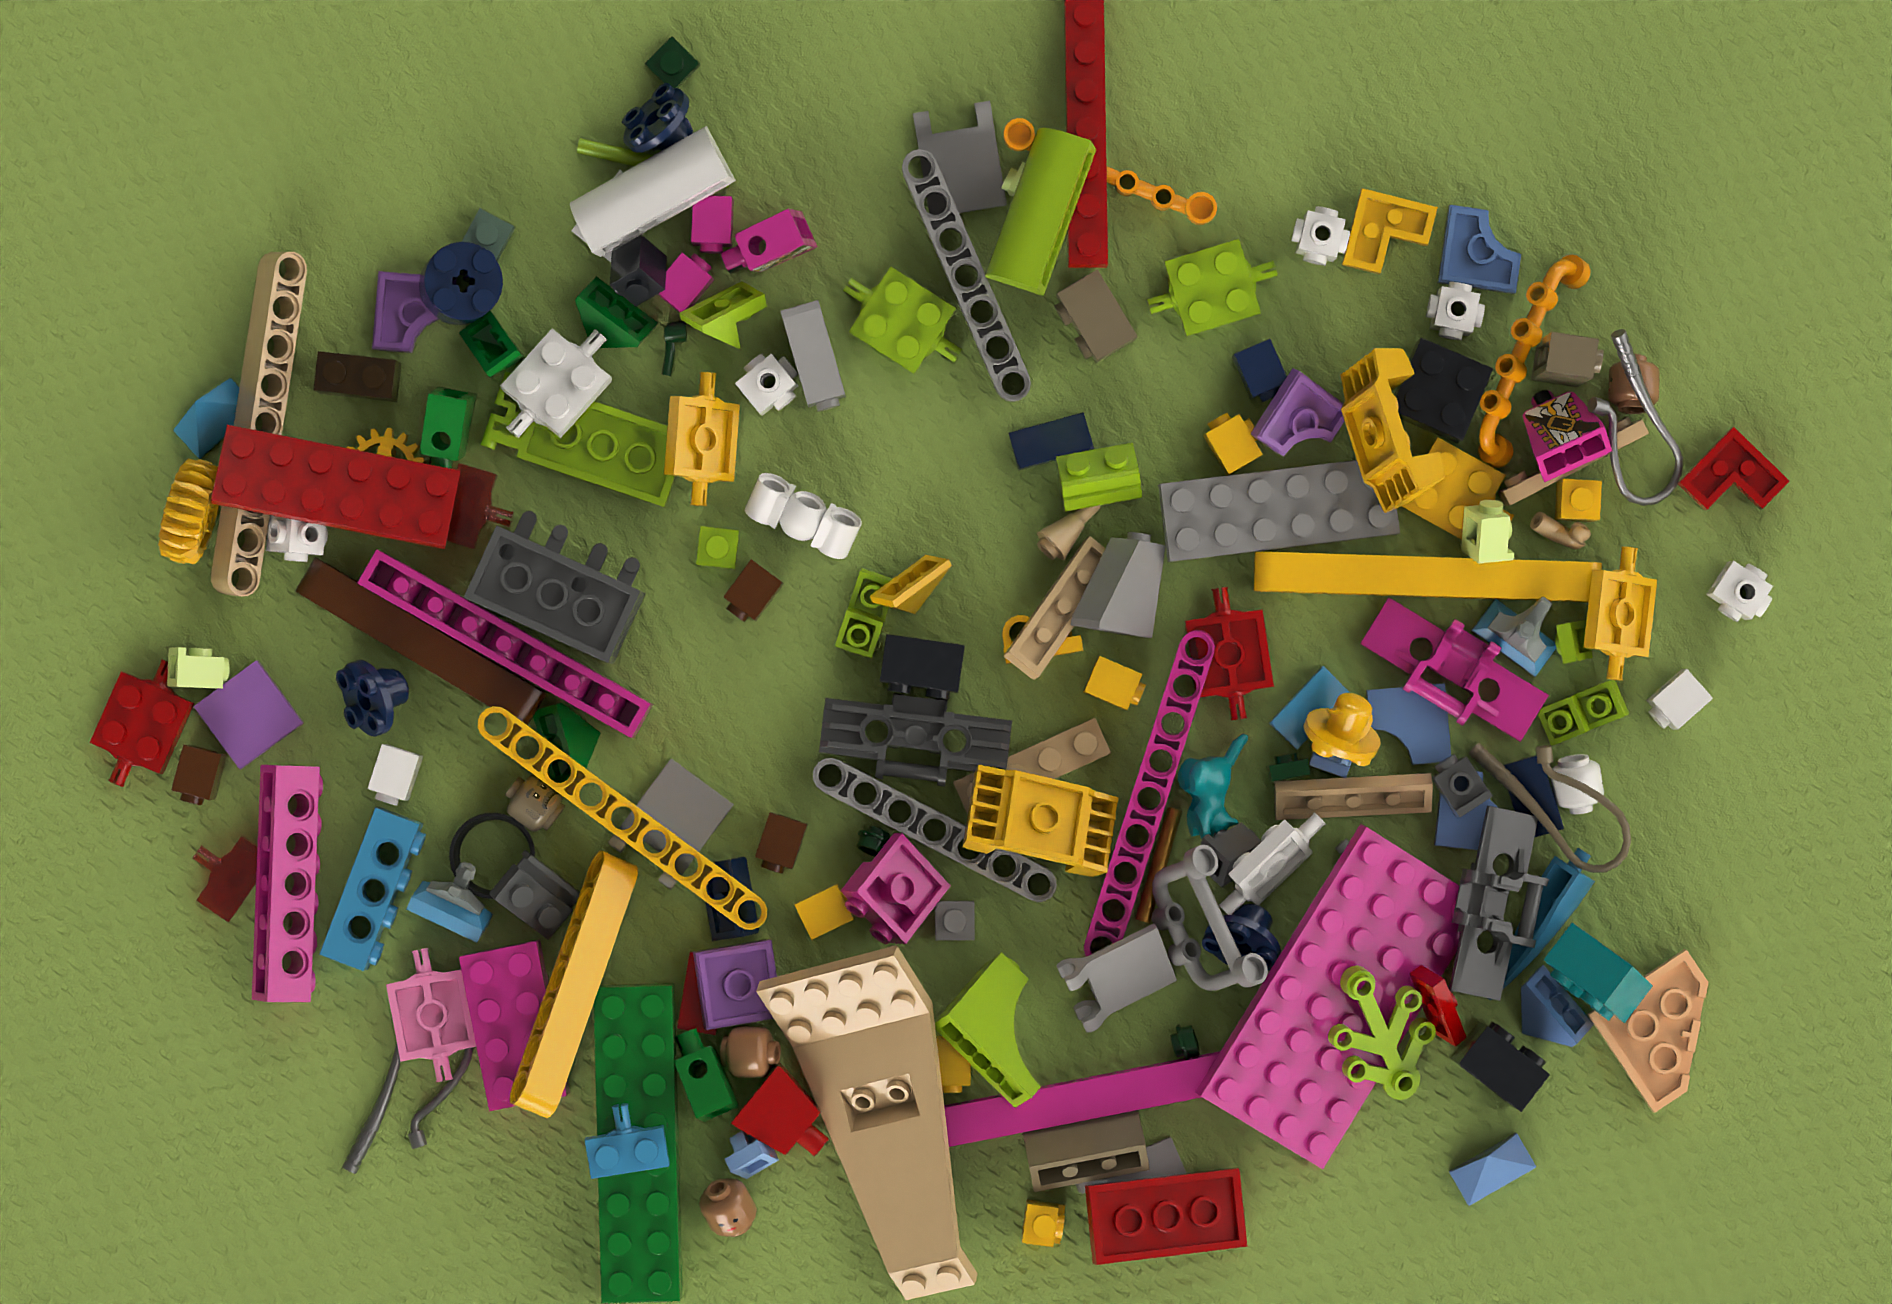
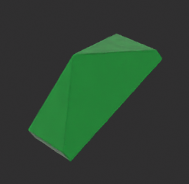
M597 276L575 299L587 337L595 329L606 338L607 341L600 348L638 347L658 324L657 321L637 306L635 307L626 298L618 295L613 288Z
M491 311L459 332L489 377L525 359Z
M563 703L537 710L533 716L537 732L587 769L601 733ZM556 760L549 767V776L557 783L565 782L571 774V768L564 760Z

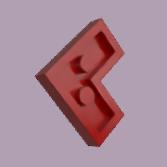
M1732 427L1677 484L1704 510H1708L1732 484L1761 510L1790 481L1735 427Z

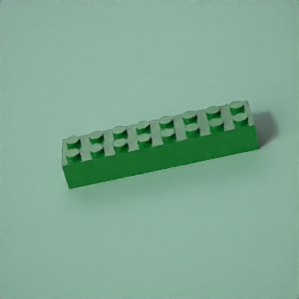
M675 983L600 985L594 1001L597 1135H604L616 1129L611 1106L619 1104L621 1119H623L621 1104L628 1103L631 1126L648 1128L664 1125L670 1161L669 1167L598 1178L601 1303L680 1301L683 1296L678 1089L677 1069L674 1060L677 1059Z

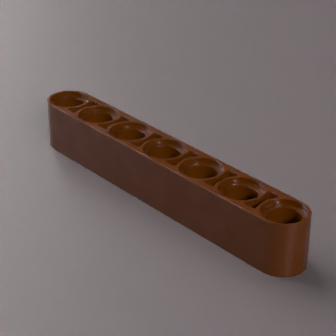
M316 557L313 559L295 590L297 593L489 707H502L529 725L546 696L545 692L446 633L357 584L358 581Z

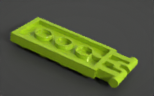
M505 371L501 384L511 373ZM501 386L499 387L494 404L508 410L505 417L493 413L490 414L480 443L481 446L495 450L498 443L518 450L516 457L524 461L664 508L666 507L676 476L664 474L668 426L594 401L561 438L546 426L533 421L518 439L506 427L518 416L521 409L517 402L502 391Z

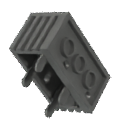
M526 511L522 514L514 533L496 525L464 598L604 662L614 664L646 594L631 587L639 571L640 562L633 557L626 559L616 580L599 572L608 554V548L602 543L594 545L585 565L560 554L568 536V529L564 525H557L553 528L545 547L528 540L537 522V516L532 511Z

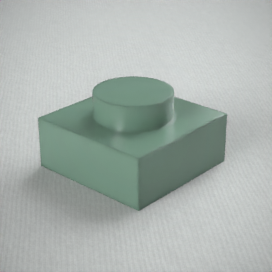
M479 208L462 242L480 245L492 252L498 262L515 227Z

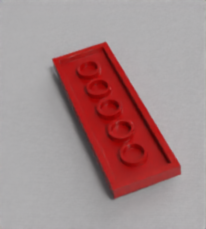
M227 425L211 503L445 549L461 471Z

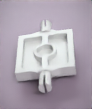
M552 328L500 385L502 391L515 400L521 409L518 416L506 427L508 431L519 439L521 434L534 421L537 424L546 426L561 438L612 382L611 376L601 369L592 358L593 354L607 341L606 338L594 329L581 346L568 342Z
M1314 812L1299 828H1293L1285 819L1279 825L1270 827L1263 834L1261 843L1251 852L1244 853L1235 861L1233 870L1228 874L1235 882V890L1219 906L1227 915H1232L1246 900L1252 901L1255 905H1260L1313 853L1309 848V839L1326 823Z

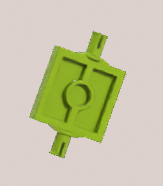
M1235 239L1163 261L1169 279L1168 293L1147 298L1146 300L1148 306L1163 302V304L1149 308L1151 315L1173 308L1181 319L1185 336H1190L1261 314L1256 297V282L1277 277L1278 273L1277 269L1261 273L1264 270L1276 267L1273 260L1251 267L1244 257L1240 240Z
M890 266L881 282L871 290L854 280V278L848 281V284L859 290L860 293L847 285L843 292H846L862 303L860 315L849 330L851 334L913 374L917 372L924 359L935 350L955 363L958 357L946 350V347L958 355L961 354L963 349L944 338L946 325L957 308L892 266Z

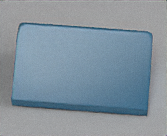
M1321 666L1273 717L1269 724L1297 750L1308 739L1304 731V722L1309 712L1319 708H1333L1340 694L1350 692L1324 666Z

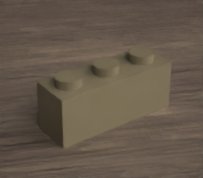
M1550 332L1536 345L1531 380L1579 387L1593 379L1595 373H1600L1603 362L1604 350L1598 349L1599 339Z
M1138 1110L1023 1132L1034 1192L1150 1170Z

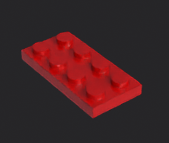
M1239 1168L1085 1185L1092 1262L1094 1265L1248 1247Z

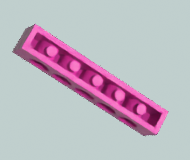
M292 765L260 766L252 1000L263 1002H311V993L315 989L316 978L312 970V959L317 948V936L314 932V915L317 913L319 906L318 895L315 892V880L320 870L317 837L322 827L321 817L318 814V801L323 791L320 767ZM292 796L297 801V807L293 814L288 810V801ZM293 835L295 848L289 853L286 848V842L289 836ZM291 874L294 879V885L288 893L285 889V880ZM290 913L292 926L286 932L283 927V921L285 916ZM288 952L291 957V964L284 971L282 958Z

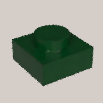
M671 36L645 63V66L662 83H669L673 88H679L696 71L700 63Z
M1297 752L1275 756V764L1267 766L1269 781L1311 774L1308 758L1298 760Z

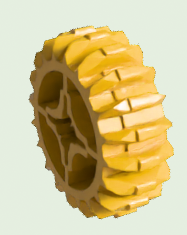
M188 458L180 466L179 472L176 473L175 480L171 484V490L167 497L163 518L160 523L161 530L158 535L160 538L158 545L161 556L170 558L171 561L182 564H195L203 556L204 550L207 549L220 506L211 503L218 466L213 465V463L201 459L194 460Z

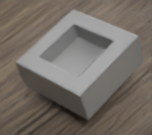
M939 901L935 906V941L975 940L974 901Z

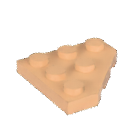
M1686 949L1643 976L1653 987L1625 1023L1614 1015L1608 1021L1594 1010L1587 1014L1654 1113L1688 1090L1689 1073L1701 1024L1700 1017L1709 982Z

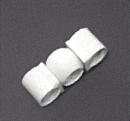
M771 473L759 475L745 506V512L751 519L761 524L770 525L774 529L780 523L782 530L791 538L800 541L813 539L810 546L817 548L823 554L835 559L847 557L862 525L860 517L848 509L837 507L833 503L827 509L823 500L813 493L806 491L793 493L796 486L789 484L780 476Z

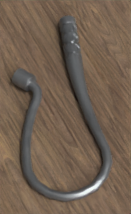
M1619 329L1611 334V338L1617 349L1618 357L1621 359L1620 362L1625 370L1624 373L1643 409L1671 448L1675 458L1672 478L1663 491L1653 497L1642 498L1634 495L1627 489L1619 463L1616 412L1610 407L1608 401L1597 397H1592L1589 400L1588 411L1601 416L1607 414L1609 417L1608 435L1612 452H1610L1611 467L1620 493L1629 502L1642 506L1657 504L1668 497L1678 485L1677 483L1682 474L1683 456L1678 444L1665 427L1651 401L1626 330Z
M397 1044L382 1091L364 1127H362L355 1145L352 1146L350 1154L342 1166L354 1174L357 1173L362 1163L361 1161L364 1159L367 1150L373 1142V1138L376 1136V1132L379 1130L393 1091L401 1062ZM473 1047L464 1050V1057L453 1074V1079L449 1080L444 1088L426 1106L419 1110L411 1120V1133L408 1134L412 1149L427 1145L423 1130H419V1123L458 1084L472 1059Z

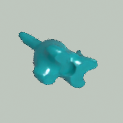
M1241 734L1232 741L1223 757L1188 758L1180 766L1178 771L1179 785L1192 797L1191 805L1187 811V825L1191 836L1200 835L1202 839L1209 834L1211 837H1214L1219 831L1227 830L1229 827L1239 824L1237 819L1229 816L1224 803L1231 781V768L1248 741V735Z

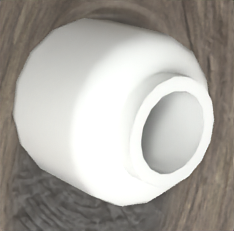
M1576 754L1562 757L1558 760V765L1552 768L1555 772L1576 779L1604 795L1600 765L1595 761L1589 760L1588 755ZM1551 779L1554 798L1558 806L1569 808L1570 814H1585L1593 811V805L1598 803V801L1578 789Z

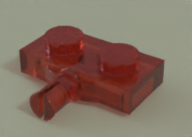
M459 463L457 470H460L461 473L447 541L476 549L480 532L487 521L510 528L512 521L500 518L498 515L513 519L514 511L511 512L492 506V492L497 474Z
M243 835L233 849L221 859L202 845L192 858L211 871L208 884L196 901L228 923L256 884L257 845Z

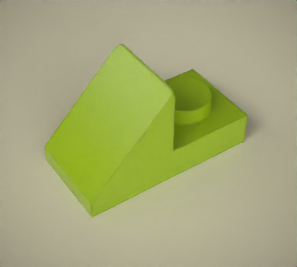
M741 281L680 312L679 315L682 321L699 331L740 349L736 323L748 320L753 314L766 308L767 304L763 292Z

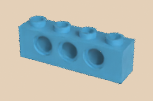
M375 807L319 955L361 971L368 970L370 964L377 965L384 948V944L379 942L384 927L388 929L392 927L398 912V907L393 905L397 892H405L412 875V870L407 869L412 854L419 855L426 838V834L421 832L424 823L382 807ZM386 842L395 844L399 850V858L393 865L384 863L380 858V848ZM372 879L381 881L385 887V895L380 901H373L366 894V885ZM357 916H364L371 923V931L365 938L356 936L352 930V922Z

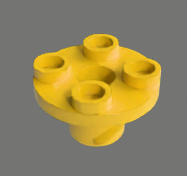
M1355 693L1340 694L1333 708L1312 710L1304 722V731L1313 742L1311 749L1322 757H1332L1334 755L1350 760L1359 766H1368L1372 758L1376 756L1381 744L1378 734L1371 727L1373 721L1371 704L1364 697Z

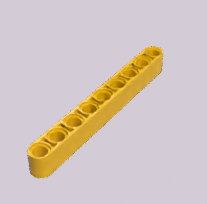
M1255 552L1254 591L1538 601L1541 597H1545L1549 601L1589 602L1592 570H1602V563L1514 559L1478 564L1472 558Z
M492 706L480 714L478 729L487 741L732 922L747 930L759 928L765 922L767 907L760 896L511 712L502 707ZM493 713H500L507 720L505 732L498 736L489 734L485 727L487 717ZM526 736L535 738L539 744L537 755L531 759L522 758L517 751L519 740ZM556 760L566 761L571 768V774L565 782L557 783L549 776V767ZM588 783L597 784L603 792L601 802L595 806L584 804L580 798L582 787ZM621 806L630 808L634 814L633 825L625 830L615 827L612 822L614 810ZM658 830L665 835L666 846L662 851L652 853L644 847L643 838L648 831ZM687 853L697 859L698 868L693 875L683 876L676 871L675 861L678 856ZM714 877H722L729 883V893L723 899H713L707 893V884ZM747 900L757 902L761 908L759 919L752 923L742 921L738 915L740 905Z

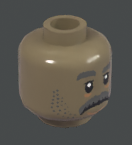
M530 775L526 780L518 777L506 793V796L511 799L507 806V813L532 832H536L541 828L547 831L565 808V805L561 803L563 796L535 775Z

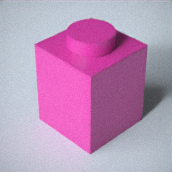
M708 196L693 205L691 243L693 246H700L701 253L721 254L723 247H732L734 212L732 196Z
M681 252L666 271L665 290L657 295L679 313L694 306L714 281L713 277L708 274L712 267L695 253L688 258Z

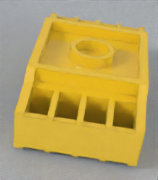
M1374 348L1369 354L1357 361L1356 364L1349 367L1347 371L1340 374L1345 397L1341 412L1363 481L1374 489L1384 513L1411 502L1444 479V467L1440 452L1412 457L1410 438L1403 429L1398 413V401L1392 393V390L1415 374L1409 358L1401 348Z
M978 765L974 773L963 848L985 854L995 849H1002L1066 864L1065 872L1089 877L1105 874L1108 871L1119 797L1094 791L1090 787L1018 770H1004Z

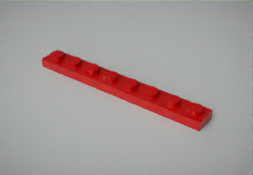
M1064 0L1066 132L1091 140L1096 148L1067 230L1068 268H1107L1108 222L1104 0Z

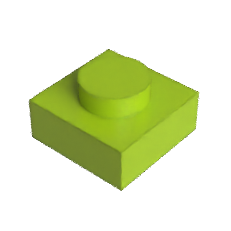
M700 526L696 565L735 570L740 531Z
M1586 620L1556 625L1555 644L1558 653L1562 656L1563 664L1593 658L1592 649L1583 648Z

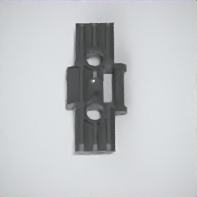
M893 693L892 705L825 698L819 753L877 760L876 779H883V776L933 781L937 782V786L945 787L947 768L975 772L978 765L1006 770L1012 720L946 712L948 699H928L905 696V694ZM881 721L887 726L888 736L884 741L874 743L868 740L865 735V729L870 722ZM951 730L962 732L966 738V745L959 752H950L943 744L944 735ZM898 747L928 750L929 753L940 755V765L931 766L885 760L887 748L898 749Z
M1487 805L1476 861L1471 863L1470 869H1463L1452 919V923L1459 924L1457 932L1461 933L1449 986L1450 991L1500 1001L1512 944L1535 948L1536 940H1533L1543 886H1548L1549 879L1527 874L1538 819L1533 815ZM1503 853L1509 860V867L1505 874L1498 876L1494 872L1493 862L1499 854ZM1528 882L1517 936H1514L1512 934V923L1504 921L1508 894L1510 891L1519 892V888H1522V883ZM1487 930L1493 937V945L1490 950L1482 953L1478 949L1477 939L1483 931Z

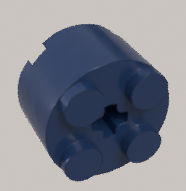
M456 242L438 250L424 266L419 279V292L425 306L442 322L452 325L473 323L483 317L498 302L503 287L502 272L494 254L480 245L470 242ZM459 275L463 276L464 281L469 282V286L463 292H460L458 285H453L452 283Z

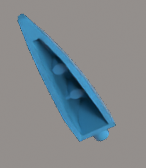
M1577 848L1574 853L1580 860L1586 863L1591 855L1580 848ZM1554 856L1541 876L1548 878L1549 881L1548 886H1543L1533 934V940H1536L1535 948L1512 944L1503 989L1538 956L1569 919L1595 881L1582 873V869L1577 868L1570 860L1566 863ZM1519 925L1515 931L1514 936H1517Z

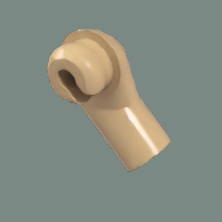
M1543 512L1536 513L1530 523L1531 529L1545 538L1574 550L1584 547L1585 541L1591 536L1590 530L1583 523L1575 522L1569 529Z

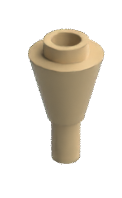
M1100 505L1077 509L1074 513H1070L1038 531L1037 535L1040 541L1037 545L1039 549L1051 560H1054L1056 557L1065 560L1082 532L1084 524L1101 509Z

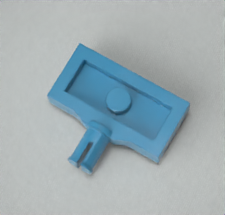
M628 1103L621 1104L623 1119H621L619 1104L611 1106L616 1129L604 1135L585 1138L591 1179L669 1167L670 1161L664 1125L648 1128L631 1126Z

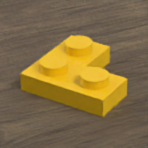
M1362 188L1342 265L1380 275L1390 237L1427 247L1438 207Z

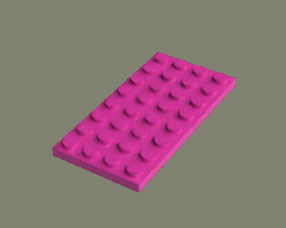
M1360 824L1195 1093L1323 1169L1376 1082L1366 1079L1358 1083L1352 1082L1342 1072L1343 1062L1350 1056H1359L1367 1064L1386 1067L1381 1055L1355 1048L1341 1051L1335 1048L1328 1040V1033L1336 1024H1344L1352 1031L1373 1036L1358 1001L1350 998L1341 989V976L1346 969L1356 965L1364 967L1374 976L1375 990L1373 995L1384 1021L1388 1025L1396 1005L1395 995L1397 991L1403 986L1415 988L1409 973L1423 965L1439 976H1442L1457 952L1461 932H1457L1459 924L1452 923L1459 885L1368 827ZM1365 981L1358 984L1357 991L1364 986ZM1409 994L1405 998L1404 1004L1411 1002L1413 994ZM1422 1006L1418 1010L1410 1012L1397 1048L1408 1032L1411 1022L1416 1019L1422 1009ZM1343 1032L1338 1036L1337 1042H1341L1345 1039L1346 1032ZM1357 1064L1352 1068L1351 1074H1354L1359 1070L1360 1064Z

